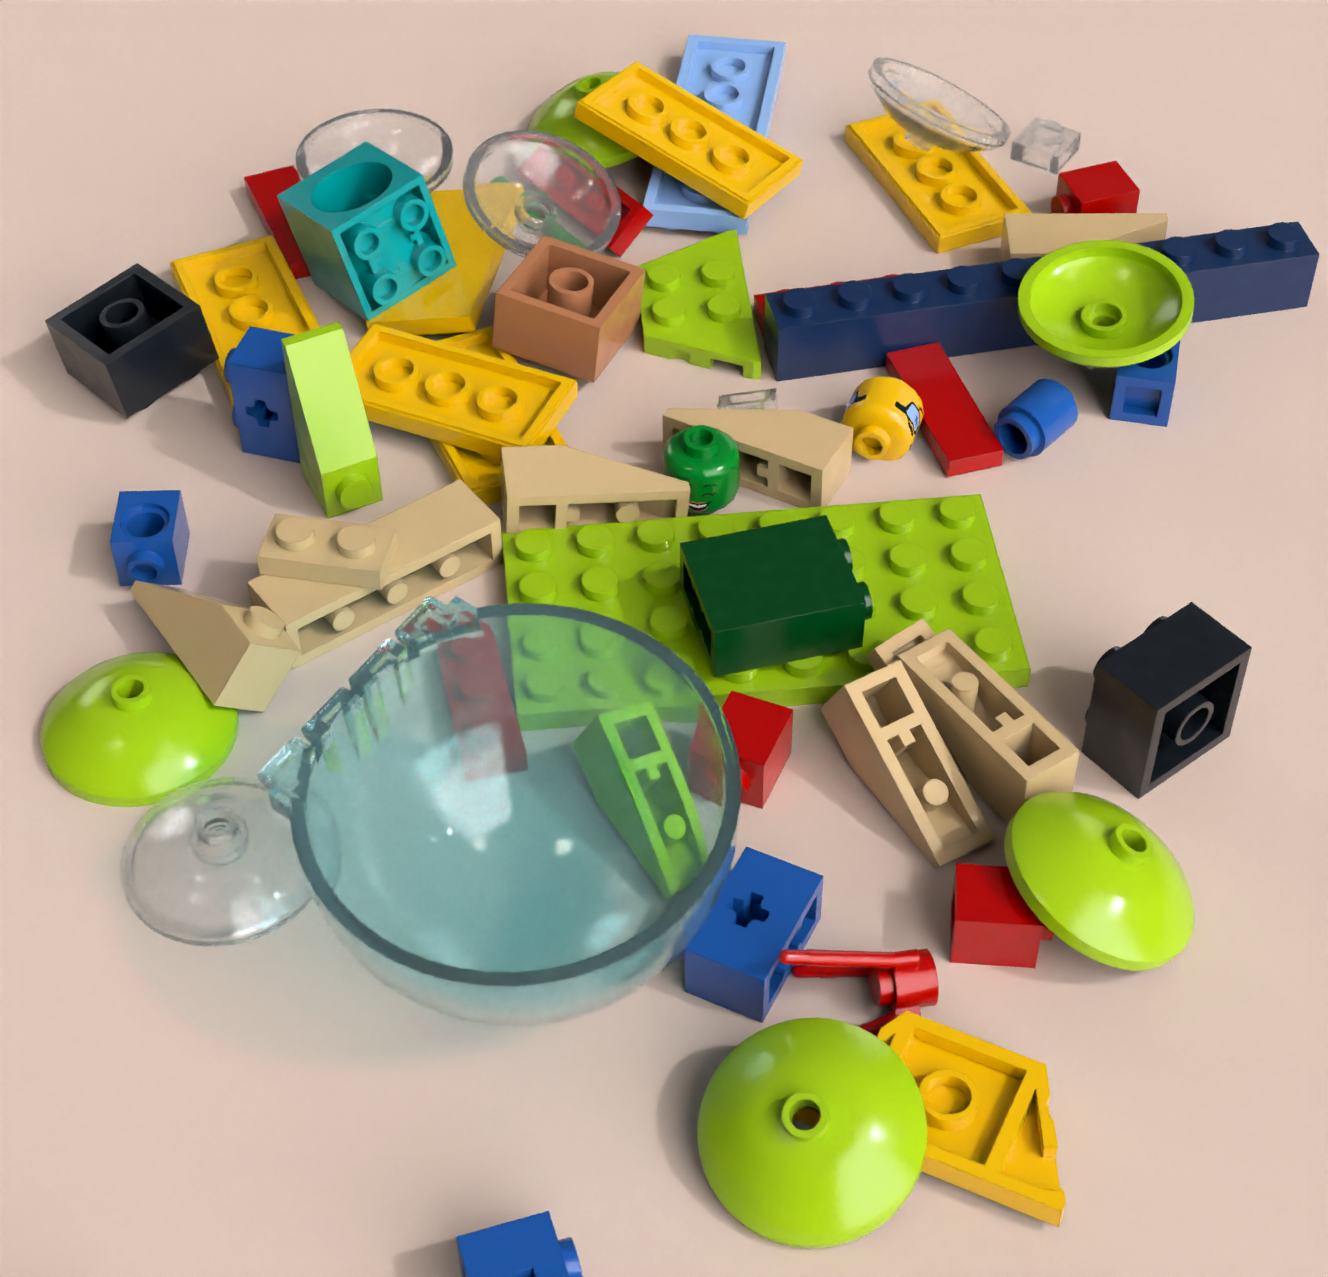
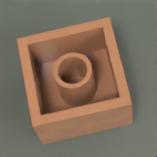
M544 235L495 293L492 347L513 354L518 358L562 371L572 377L595 383L639 324L646 269Z

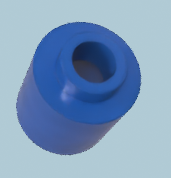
M1039 379L1000 411L993 432L1007 455L1016 459L1037 456L1075 424L1078 417L1076 402L1072 393L1065 386L1051 379Z

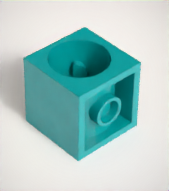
M367 141L277 195L314 284L367 321L457 266L423 174Z

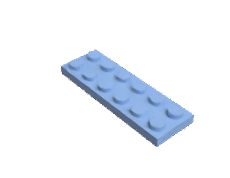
M689 35L676 85L768 139L785 62L786 42ZM653 166L643 206L653 214V217L646 226L661 227L666 230L707 231L716 234L728 230H736L737 234L747 235L751 215L746 219H742L656 166Z

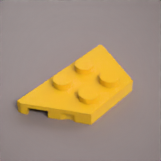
M905 1011L880 1028L877 1037L894 1050L905 1063L914 1077L924 1103L928 1139L921 1172L1059 1227L1063 1218L1066 1199L1064 1189H1060L1056 1162L1058 1144L1055 1123L1049 1113L1050 1088L1046 1064L909 1011ZM804 1107L795 1113L793 1119L814 1128L820 1120V1112L813 1107Z

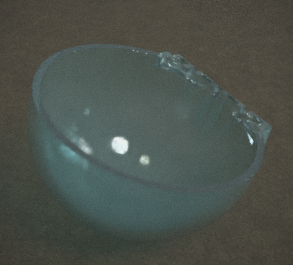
M428 596L395 630V636L401 644L392 639H386L349 678L351 690L340 687L301 728L303 735L311 743V746L297 737H292L258 772L257 777L269 790L268 796L272 809L290 820L297 858L305 882L322 918L335 937L356 961L384 985L426 1009L458 1020L491 1026H537L568 1021L602 1010L638 991L663 972L695 938L710 916L724 887L735 854L741 815V771L738 751L730 725L707 685L687 663L668 647L648 634L621 621L598 613L566 606L513 603L476 608L457 596L448 605L434 597Z

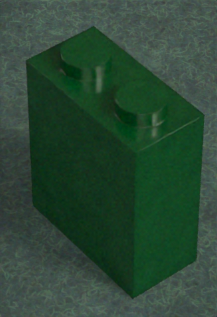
M827 515L680 543V589L714 677L863 647L865 620L871 619L873 614L871 595L864 581H856L852 572L853 564L849 545L845 538L837 539Z

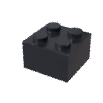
M138 263L45 320L67 373L127 418L149 407L156 399L182 382L195 377L200 370L219 359L200 305Z
M1193 602L1169 617L1161 616L1155 619L1143 634L1123 647H1112L1096 663L1093 670V677L1095 679L1090 706L1085 714L1086 728L1081 752L1137 799H1140L1230 736L1252 647Z

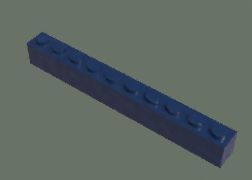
M1298 221L1289 223L1278 222L1272 225L1238 230L1226 229L1216 233L1187 237L1175 236L1165 240L1135 243L1153 249L1168 257L1186 274L1194 292V311L1191 323L1307 307L1320 255ZM1043 256L1025 259L1013 258L1003 262L974 266H956L952 269L915 274L904 273L898 276L864 281L852 280L842 284L794 288L788 291L765 294L764 349L775 379L779 382L885 367L886 353L937 342L940 343L948 358L1038 345L1027 334L1020 322L1018 315V291L1024 275Z

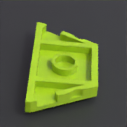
M736 230L725 231L637 266L646 269L640 313L644 353L667 359H683L689 364L711 369L715 359L743 366V377L761 379V357Z

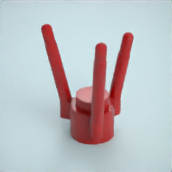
M927 948L897 952L786 949L778 954V960L782 964L794 965L791 972L796 978L868 977L870 993L874 1004L877 1007L887 1005L891 1010V1013L859 1026L876 1037L879 1034L880 1028L905 1011L921 1016L920 1007L933 1006L938 1001L939 984L937 969L931 952Z

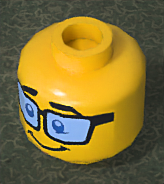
M876 376L864 380L854 390L841 421V424L853 428L852 451L871 460L893 461L902 458L911 449L924 416L922 400L913 388L900 379Z

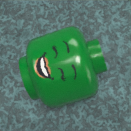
M697 425L678 431L667 440L662 452V474L689 482V514L709 515L723 509L735 499L739 489L740 455L738 445L730 435L717 428Z

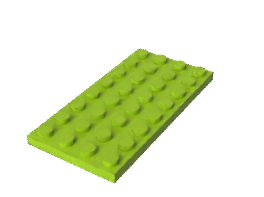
M981 494L650 519L625 523L612 522L574 525L563 529H555V527L531 528L521 533L510 534L502 531L516 710L521 729L591 723L600 712L658 695L667 716L720 712L731 690L784 707L824 704L844 685L875 672L866 659L869 653L875 647L924 618L935 635L950 628L1012 688L1028 687L1030 664ZM827 515L837 539L845 538L849 545L853 564L852 572L856 581H864L871 595L873 614L871 619L865 620L863 647L714 677L680 589V543Z

